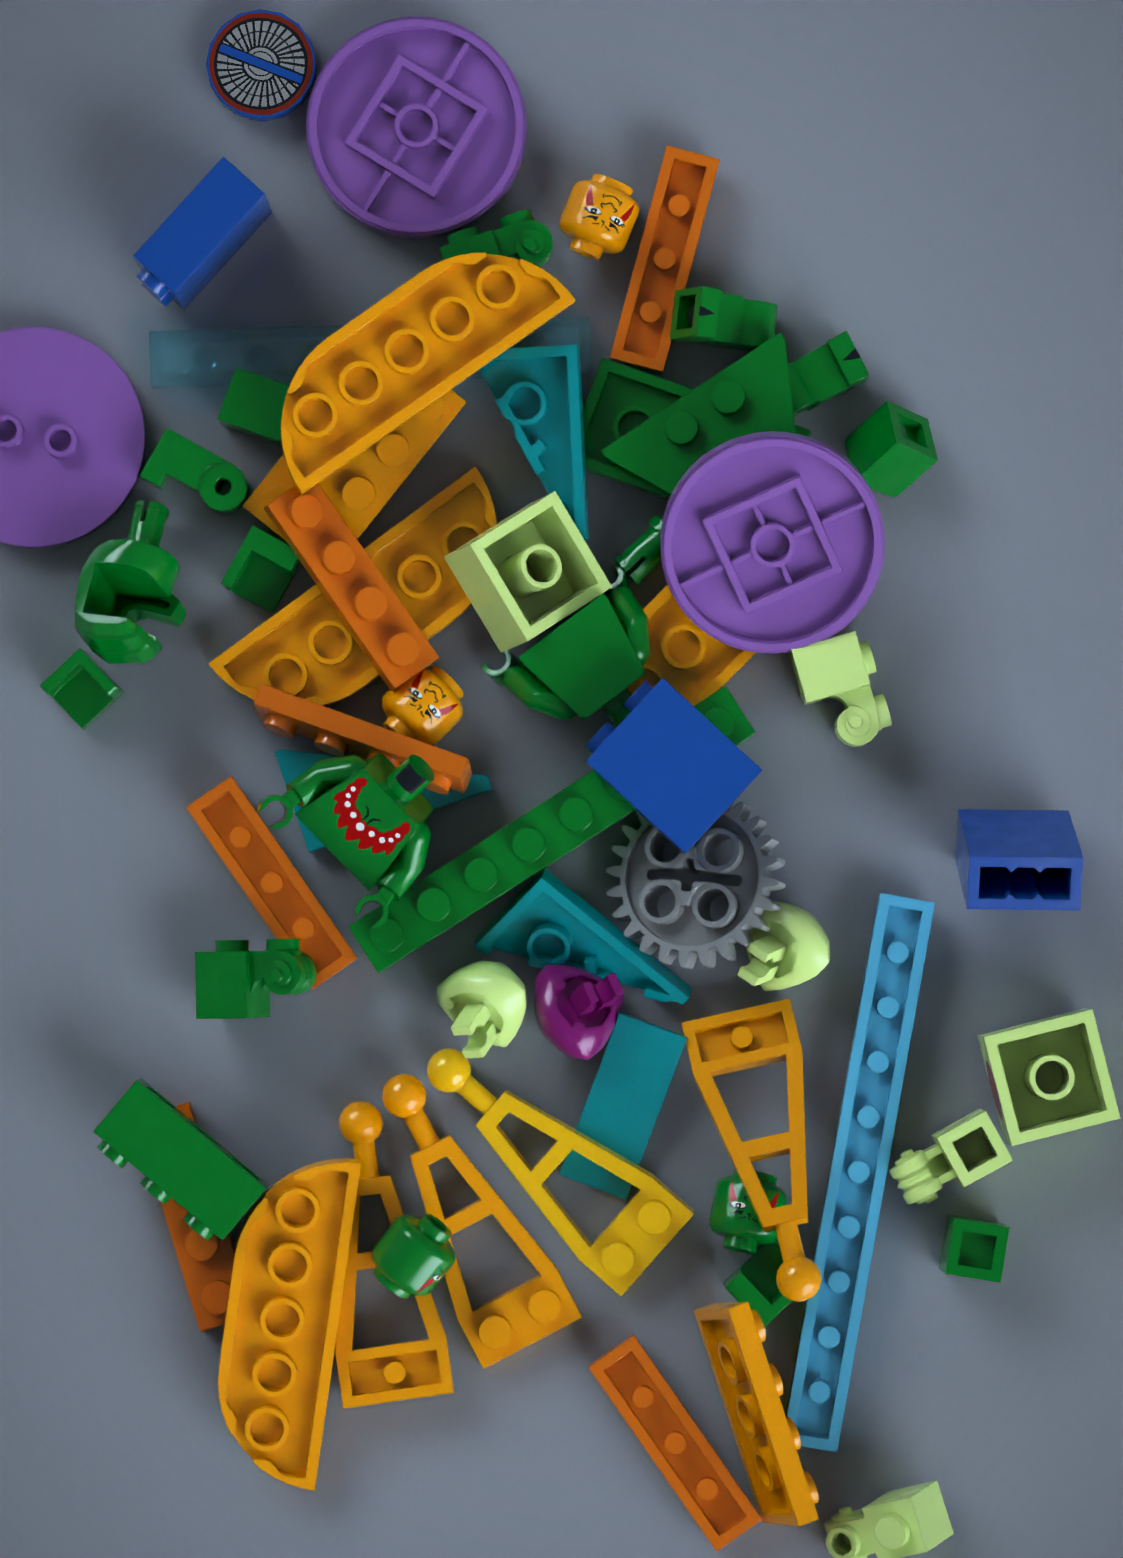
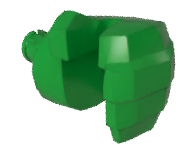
M144 500L135 502L127 539L108 540L99 544L90 554L79 578L75 602L76 631L92 652L108 664L144 663L151 661L161 651L163 646L158 638L146 633L142 626L135 624L137 621L151 618L180 627L186 617L184 606L171 594L180 570L179 563L170 553L159 547L165 522L169 516V509L154 501H149L147 511L145 510L146 502Z

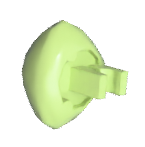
M775 901L781 906L780 911L764 910L761 915L770 926L768 932L755 927L750 931L754 941L750 943L749 947L745 946L750 963L740 967L737 974L754 987L760 985L764 991L782 990L801 984L816 977L830 961V942L816 917L799 906L783 901Z
M484 960L473 962L454 971L437 986L436 1001L453 1022L451 1026L453 1035H468V1043L462 1050L465 1059L483 1058L492 1045L507 1047L516 1036L526 1011V989L522 980L505 964Z

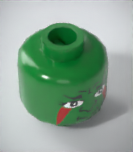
M734 1169L733 1176L721 1178L716 1185L709 1216V1226L713 1232L725 1237L723 1247L740 1253L755 1254L757 1245H769L778 1240L776 1230L763 1231L736 1170ZM755 1171L771 1207L776 1208L786 1205L787 1197L784 1191L776 1186L777 1178Z
M428 1213L422 1218L410 1214L399 1216L373 1248L372 1259L376 1265L373 1270L375 1277L383 1286L401 1298L407 1299L411 1294L415 1296L428 1295L455 1261V1251L448 1241L452 1235L450 1229L438 1218Z

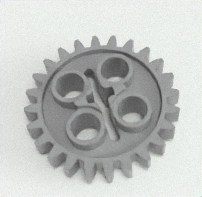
M743 801L738 802L733 807L731 804L685 855L680 852L670 862H666L663 857L664 845L668 840L638 812V818L642 823L638 830L623 825L621 829L630 839L628 846L613 845L611 848L616 855L623 858L622 864L606 869V873L620 879V885L606 892L607 896L623 900L624 903L612 913L613 917L621 921L632 920L623 933L625 937L635 940L644 936L640 944V951L651 955L659 949L658 961L669 965L673 963L678 955L680 966L687 969H693L698 955L703 966L714 968L717 951L725 959L734 961L736 960L734 944L738 942L743 946L749 947L750 943L754 941L750 934L753 927L767 932L770 930V926L761 915L764 910L780 911L781 906L769 899L770 891L784 889L786 884L772 878L771 871L784 866L785 860L775 856H768V852L779 843L778 838L772 835L759 836L768 822L760 816L747 820L752 809L749 804ZM731 839L734 843L733 857L728 863L718 866L715 855L716 850L722 842ZM654 870L676 874L697 875L700 870L714 877L740 876L742 882L739 886H728L696 881L691 886L676 879L651 880L650 873ZM672 890L675 895L674 909L667 916L660 917L657 909L659 898L667 891ZM725 894L729 903L727 913L720 920L713 921L710 916L711 903L716 897Z

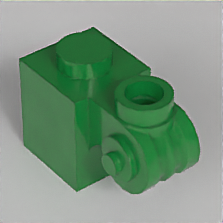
M525 209L502 217L499 220L502 228L494 231L489 230L480 233L478 227L457 231L447 237L449 244L441 246L439 249L442 260L462 254L486 252V254L517 258L518 260L523 259L538 267H542L551 258L553 240L549 229L533 218L530 209Z
M266 939V951H249V940H215L216 952H195L196 1019L270 1017V991L278 995L306 993L316 981L317 971L315 963L309 955L300 950V939Z

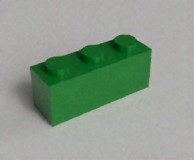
M142 1078L137 1079L93 1131L102 1139L97 1148L106 1157L121 1168L127 1162L131 1163L145 1175L140 1184L162 1203L166 1204L172 1198L188 1211L183 1220L206 1240H209L215 1234L223 1241L270 1186Z

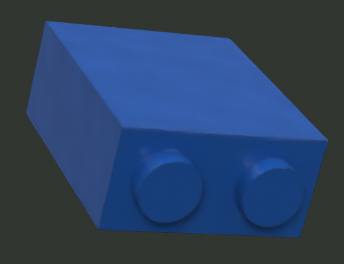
M223 156L133 255L141 269L136 275L142 282L141 285L165 307L173 300L185 310L272 214L265 193Z
M662 678L654 687L645 680L623 704L630 711L629 715L616 729L607 721L585 745L592 753L585 761V764L685 855L763 770L666 680Z
M958 809L956 865L967 909L1080 911L1083 855L1068 810Z

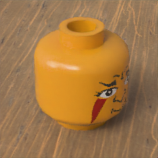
M593 174L591 180L576 182L559 221L560 230L572 239L569 249L579 255L597 261L600 260L602 252L608 254L622 252L639 214V206L631 197L633 189L618 180L601 174Z
M435 665L429 669L424 668L393 691L389 689L382 697V708L388 719L383 723V726L391 731L435 746L463 717V706L460 700L464 697V693L452 677Z

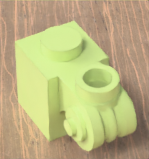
M856 631L818 641L802 648L791 649V652L788 653L803 706L826 699H835L845 707V710L836 718L834 724L835 734L843 744L851 747L863 746L872 741L882 728L892 726L884 694L873 696L870 686L871 683L868 675L877 672L871 647L868 641L858 642Z
M979 1108L932 1134L931 1136L936 1144L925 1150L913 1152L912 1148L901 1153V1158L894 1162L896 1166L891 1168L889 1173L893 1179L898 1181L897 1187L903 1190V1198L907 1204L915 1202L917 1204L923 1202L928 1204L938 1198L936 1192L942 1189V1184L955 1178L959 1185L966 1187L1008 1164L1013 1159L985 1110Z
M937 1480L888 1491L863 1507L862 1510L853 1511L851 1506L843 1507L824 1523L827 1533L826 1547L834 1558H868V1555L876 1553L877 1558H902L928 1552L954 1534Z

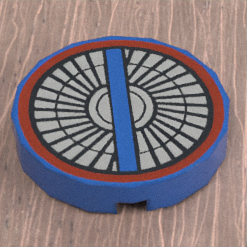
M262 9L240 13L222 25L210 43L206 62L210 86L223 106L234 114L259 122L284 118L302 106L313 87L317 70L312 42L301 26L282 13Z

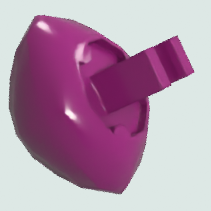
M546 964L536 976L534 1010L538 1026L544 1037L564 1055L589 1060L604 1047L614 1029L619 1012H621L624 991L615 973L609 974L602 979L586 970L571 965Z

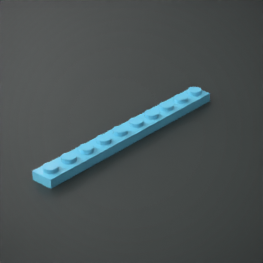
M885 893L878 894L813 1262L818 1266L821 1273V1285L818 1292L805 1302L785 1414L786 1417L791 1418L795 1423L800 1435L801 1446L836 1453L838 1450L934 912V902Z

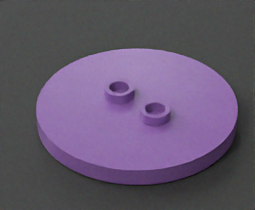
M402 17L387 20L364 29L351 37L330 57L321 70L310 95L306 118V136L310 157L321 184L345 213L366 227L386 235L410 239L433 238L454 233L470 226L491 211L507 193L518 174L524 156L527 136L526 111L522 93L513 72L501 55L487 41L474 32L446 20L430 17Z
M23 327L0 332V543L36 549L57 547L87 537L109 522L127 502L138 482L146 453V425L140 400L130 380L118 364L102 349L80 336L45 327Z
M767 431L751 433L728 440L708 451L690 466L675 486L667 502L661 525L660 549L662 566L669 589L677 604L696 626L706 634L731 647L756 653L776 654L791 652V649L802 648L818 641L826 640L842 630L858 615L877 585L884 560L885 535L881 512L875 495L860 471L846 457L827 444L811 437L789 432Z

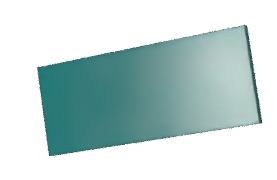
M619 1012L576 1130L633 1163L640 1165L687 1037ZM574 1150L565 1157L559 1172L561 1176L625 1200L632 1184Z

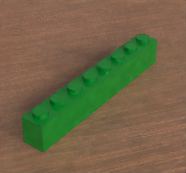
M726 686L694 706L736 746L756 733ZM591 771L410 886L399 901L392 900L389 903L388 919L382 927L372 929L374 924L383 915L381 906L348 927L377 973H382L636 810L594 771Z

